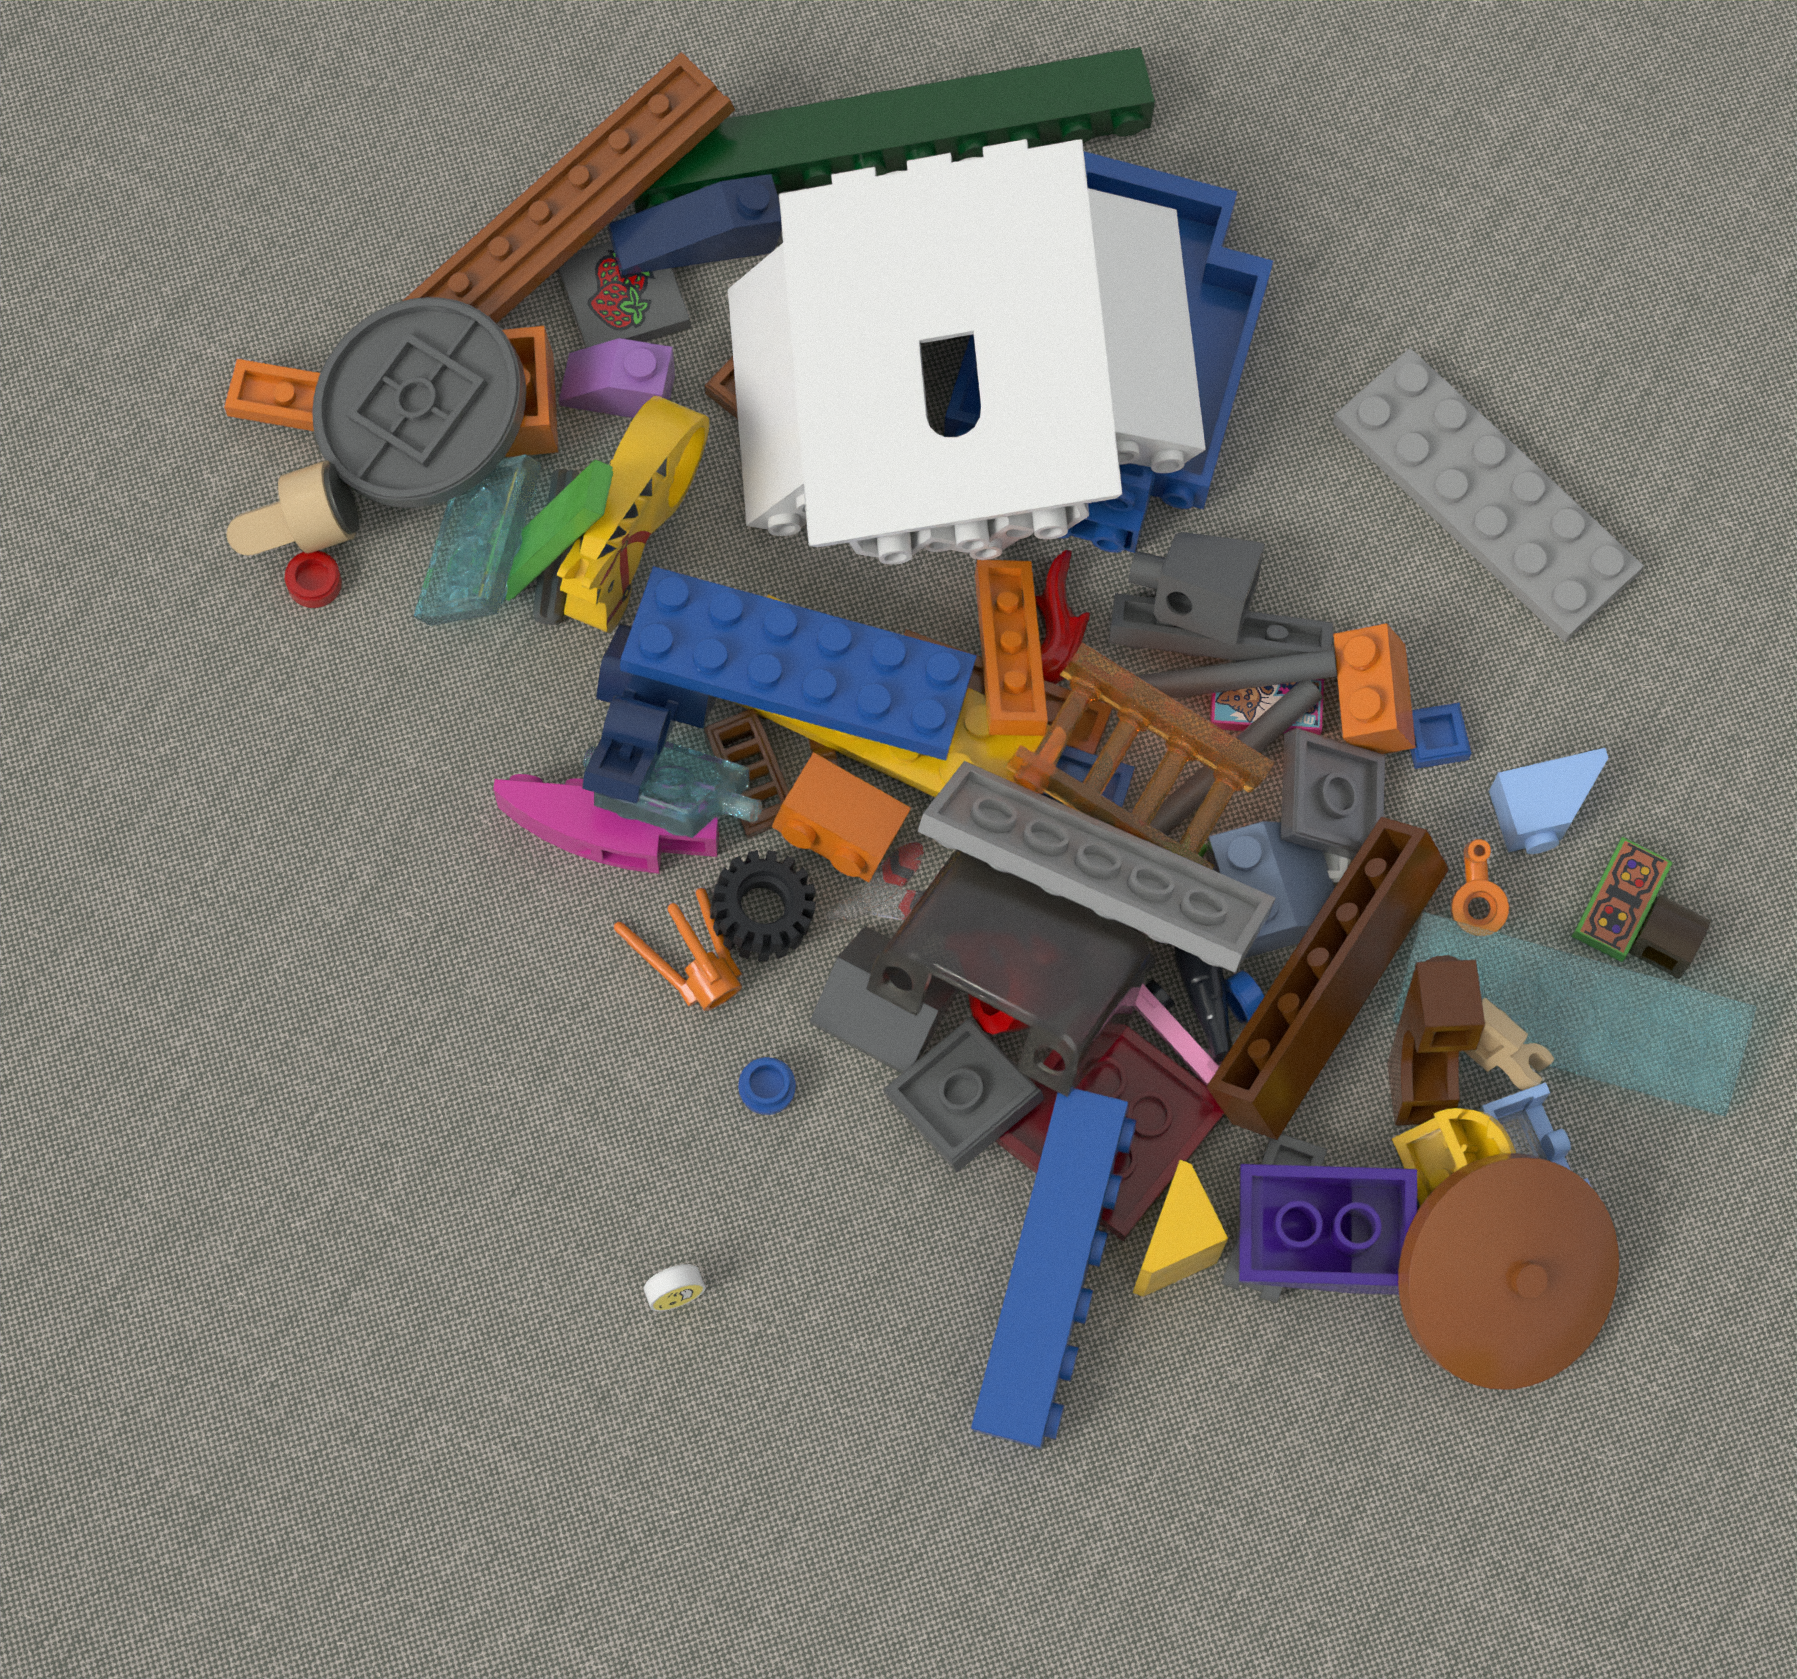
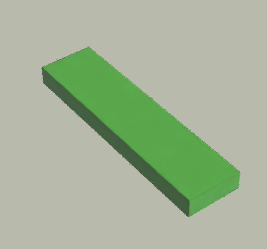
M596 459L592 461L503 547L492 592L493 595L508 601L512 598L514 599L604 515L614 472L612 471V466Z

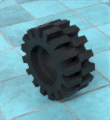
M758 850L748 852L744 862L740 856L736 857L731 861L729 870L724 867L715 885L710 908V919H715L713 925L716 936L725 935L723 945L730 951L735 944L741 947L739 956L746 959L749 958L750 952L758 953V961H768L770 953L775 952L777 959L787 956L789 947L795 950L801 944L803 936L807 935L815 912L816 902L813 899L816 891L814 884H806L809 874L803 867L796 872L793 869L796 860L789 856H786L783 863L775 861L778 853L776 851L768 850L765 859H759ZM755 888L772 890L782 899L784 914L772 923L763 924L755 922L742 909L741 899L743 896Z

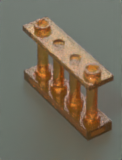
M1082 642L1060 674L1070 681L1069 686L1072 691L1037 749L1033 753L1020 745L1004 767L1015 773L1013 778L1020 786L1039 794L1045 792L1070 808L1212 870L1215 865L1198 855L1234 792L1244 789L1251 793L1265 780L1275 762ZM1101 700L1118 711L1117 716L1120 721L1081 783L1054 766V763L1091 701L1098 702ZM1148 729L1166 741L1165 746L1168 750L1130 813L1102 796V793L1139 731L1145 732ZM1196 759L1214 771L1213 776L1216 780L1178 843L1150 826V823L1186 762Z

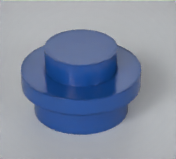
M764 1057L756 1059L743 1069L739 1077V1095L745 1106L755 1113L762 1115L779 1113L787 1108L794 1098L796 1090L794 1074L784 1062L776 1058Z

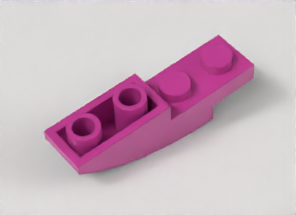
M515 774L510 776L509 780L494 779L493 790L497 806L501 811L542 840L583 858L627 870L659 874L662 853L717 857L718 818L708 817V814L704 811L685 808L676 810L675 814L652 813V809L637 804L621 805L619 810H611L609 797L582 789L583 779L579 778L569 779L565 781V784L543 783L541 778L527 774Z

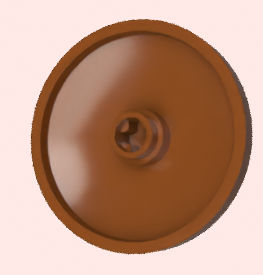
M1519 1153L1498 1154L1473 1161L1449 1175L1431 1192L1418 1209L1406 1234L1399 1262L1398 1288L1402 1313L1407 1327L1421 1350L1435 1364L1468 1383L1489 1389L1507 1390L1519 1389L1543 1382L1557 1375L1577 1360L1591 1345L1607 1319L1615 1297L1619 1276V1249L1615 1228L1604 1203L1594 1189L1579 1175L1564 1166L1541 1157Z

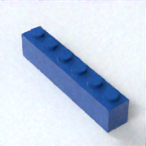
M1064 1085L1059 1086L971 1429L974 1432L1041 1450L1045 1437L1054 1440L1057 1438L1064 1411V1405L1054 1402L1060 1379L1071 1382L1079 1347L1069 1345L1074 1323H1086L1094 1292L1092 1289L1084 1288L1089 1265L1100 1267L1108 1238V1233L1098 1230L1103 1209L1115 1210L1123 1176L1113 1174L1118 1151L1129 1154L1137 1120L1127 1117L1129 1111L1127 1101Z

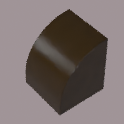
M1659 894L1629 954L1680 979L1692 963L1707 933L1711 920Z

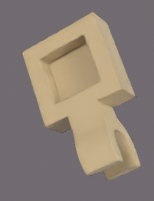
M1484 997L1482 1005L1485 1027L1477 1050L1464 1052L1487 1072L1496 1066L1500 1067L1509 1076L1513 1084L1521 1090L1537 1086L1542 1081V1078L1531 1069L1530 1065L1540 1072L1552 1064L1554 1057L1540 1044H1523L1529 1034L1513 1022L1505 1012L1498 1009Z

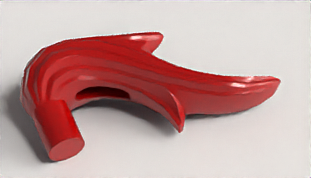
M1064 550L1055 558L1047 574L1043 594L1035 596L1036 606L1040 609L1046 623V637L1040 647L1043 679L1055 685L1063 681L1073 668L1090 618L1089 612L1082 613L1076 617L1067 603L1066 579L1072 550Z

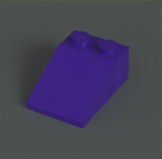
M1240 1164L1239 1283L1355 1294L1399 1295L1398 1271L1401 1251L1410 1224L1417 1213V1169Z

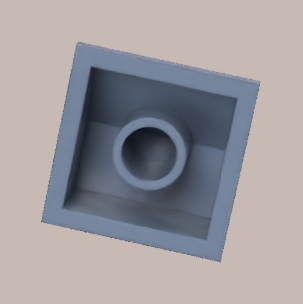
M1262 821L1212 835L1208 838L1206 859L1211 870L1276 898L1268 919L1244 958L1298 944L1335 888L1327 871L1329 869L1323 851L1281 840V822Z

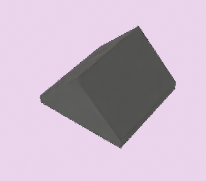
M864 926L837 957L812 1014L810 1024L903 1073L921 1058L961 988L964 978Z

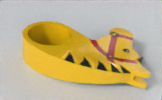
M657 395L649 399L640 408L627 428L614 454V458L611 459L609 464L613 467L612 471L614 472L604 515L575 541L557 572V576L562 578L560 591L567 593L564 615L607 633L613 632L627 607L632 590L631 583L649 536L678 509L695 477L708 438L710 424L708 416Z

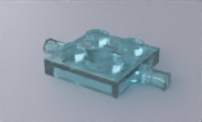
M668 741L637 804L621 799H612L594 792V806L615 812L622 818L636 819L666 829L667 832L673 835L690 838L698 834L716 816L729 814L747 820L750 823H755L762 810L761 800L740 795L749 787V767ZM591 746V749L588 748L583 760L585 769L596 749L595 746Z

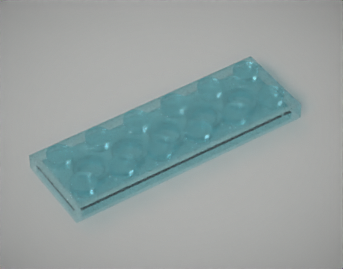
M1422 913L1391 1022L1399 1024L1416 962H1425L1432 957L1442 955L1453 956L1458 960L1476 959L1481 998H1487L1529 1034L1523 1044H1540L1552 1054L1554 1061L1548 1067L1726 1117L1757 1006L1430 913Z

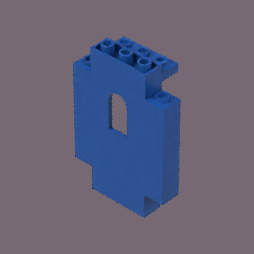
M1084 151L1087 187L1089 189L1177 210L1206 450L1184 463L1185 465L1182 469L1171 473H1157L1152 471L1151 467L1132 463L1119 465L1122 495L1116 499L1088 503L1089 516L1068 529L1066 535L1059 537L1068 538L1074 536L1092 541L1094 546L1107 552L1118 553L1125 550L1135 553L1151 496L1162 498L1163 502L1175 508L1189 509L1196 507L1204 510L1268 286L1273 260L1224 248L1233 216L1237 191ZM974 334L970 335L945 415L944 437H959L967 434L975 427L980 418L981 401Z

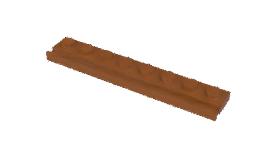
M680 52L402 301L425 297L457 300L480 310L497 324L735 111L732 101L726 95L724 96L717 89L716 85L685 54Z

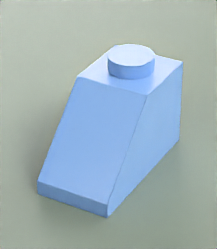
M1606 748L1507 770L1497 774L1489 793L1508 852L1526 849L1527 854H1538L1559 845V840H1562L1608 760Z

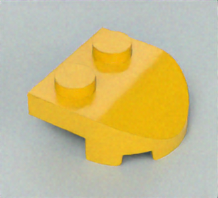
M1463 1108L1446 1109L1434 1113L1435 1118L1392 1138L1404 1169H1417V1199L1420 1206L1442 1181L1461 1167L1488 1156L1516 1153L1509 1135L1497 1119L1488 1113Z

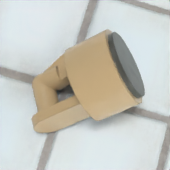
M326 460L281 475L278 481L280 501L239 514L230 522L227 528L229 545L242 555H255L294 541L305 553L309 554L354 539L359 528V518L351 488L338 476L335 464L330 465V462Z

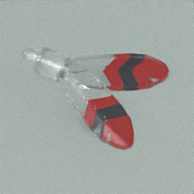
M913 842L896 849L877 869L870 882H867L863 887L862 892L839 900V907L829 910L827 918L834 921L843 917L848 922L869 913L874 916L902 921L933 922L947 916L950 911V905L946 900L933 893L901 889L912 878L922 861L923 846L920 843Z

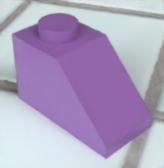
M618 338L569 353L559 397V406L634 418L640 408L655 395L670 401L675 379L673 347Z

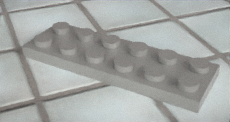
M1411 348L1404 352L1334 415L1332 423L1564 643L1640 575L1644 565Z
M966 761L961 764L925 810L918 828L919 833L935 839L946 848L960 850L987 862L998 871L1011 873L1032 882L1049 894L1068 898L1092 909L1101 917L1115 919L1146 933L1155 941L1169 943L1198 956L1209 965L1223 967L1236 973L1268 919L1276 899L1271 895Z

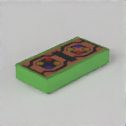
M1622 837L1571 937L1623 962L1673 862Z

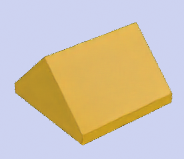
M1183 1160L1179 1161L1132 1292L1134 1294L1144 1297L1216 1264L1225 1247L1228 1237L1191 1163Z

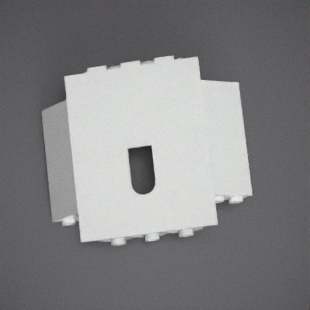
M1027 139L983 147V157H971L958 162H952L951 154L947 153L907 161L908 171H894L877 176L875 167L832 174L831 185L779 194L783 243L728 289L746 526L768 529V532L772 535H794L807 524L809 546L824 547L849 542L856 554L877 557L880 562L892 565L908 562L912 559V555L923 548L931 552L948 550L969 553L971 558L978 560L993 559L1000 556L1004 549L1019 539L1026 538L1033 533L1040 539L1062 537L1068 533V529L1089 516L1088 503L1116 499L1121 496L1122 486L1119 465L1132 463L1151 467V470L1157 473H1171L1182 469L1185 465L1184 463L1206 450L1177 210L1089 189L1087 187L1082 139L1029 149ZM974 334L981 401L980 418L975 427L967 434L959 437H944L935 433L928 422L920 343Z

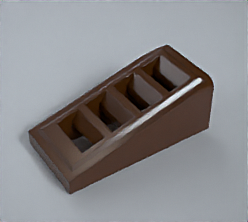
M754 708L748 709L704 728L706 746L746 837L750 838L773 829V822L789 790ZM749 736L751 737V739L748 741H745L743 743H740L738 745H735L724 750V746L729 745L731 743H734ZM756 754L759 755L761 761L733 771L731 764ZM763 776H768L770 782L743 793L741 792L739 786ZM772 796H777L778 804L750 814L747 806Z

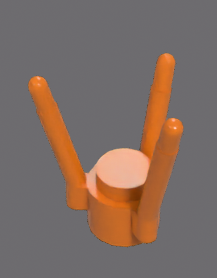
M698 888L695 893L718 958L713 951L706 953L677 904L671 903L667 909L681 936L695 957V960L685 968V972L689 976L687 980L624 923L616 922L614 924V930L679 991L688 1007L699 1002L704 1011H709L725 1003L742 989V985L737 979L742 973L733 961L729 949L723 945L725 939L723 934L716 936L713 929L715 919H710L711 903L704 888Z

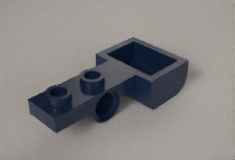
M621 623L601 662L596 699L608 702L610 706L604 722L602 737L584 771L582 789L603 794L612 799H621L637 804L675 722L703 729L717 697L620 671V659L632 626Z

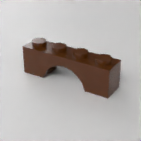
M1442 955L1432 957L1425 962H1416L1387 1062L1395 1126L1421 1125L1435 1118L1434 1113L1458 1107L1460 1101L1459 1051L1477 1050L1485 1027L1476 959L1458 960L1453 956Z

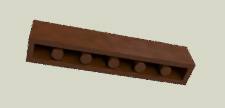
M1380 817L1206 1086L1231 1124L1278 1140L1449 871L1447 864L1426 829L1385 817Z

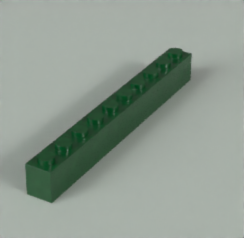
M1141 47L726 118L633 201L636 214L720 181L771 174L777 195L782 192L831 185L832 174L875 167L877 176H881L894 171H907V161L947 153L951 154L952 162H958L966 158L983 157V147L1027 139L1029 149L1082 139L1084 144L1092 138L1113 134L1120 137L1132 136L1143 129L1151 128L1155 100Z

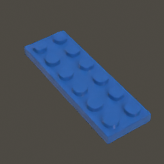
M653 566L620 659V671L946 761L977 655Z

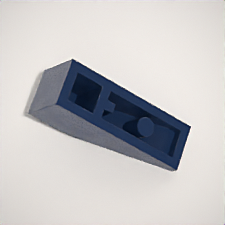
M771 174L720 181L612 222L608 226V232L621 275L770 254L775 250L782 231L780 202Z

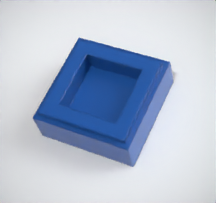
M1460 703L1412 710L1416 748L1410 749L1414 769L1469 760L1472 753Z

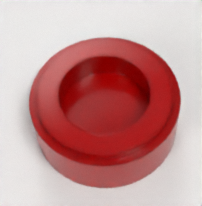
M315 551L309 554L301 552L291 559L285 570L284 577L288 592L292 599L301 606L307 608L326 606L338 596L341 590L342 577L336 561L325 552Z

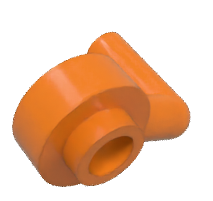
M1482 839L1471 841L1464 848L1466 883L1455 892L1450 905V912L1455 925L1461 931L1471 936H1488L1497 932L1506 922L1509 913V903L1505 893L1499 886L1489 881L1487 859L1491 854V847L1488 842ZM1476 897L1483 898L1489 905L1487 916L1480 920L1474 919L1468 912L1470 901Z

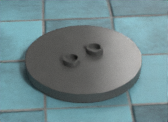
M425 297L404 300L382 308L366 317L342 338L328 357L320 373L313 398L312 416L315 438L325 461H329L330 465L335 464L337 474L342 481L361 496L392 507L414 508L435 505L457 497L473 488L485 479L505 457L519 432L526 405V379L515 347L501 328L480 310L463 302L447 298Z

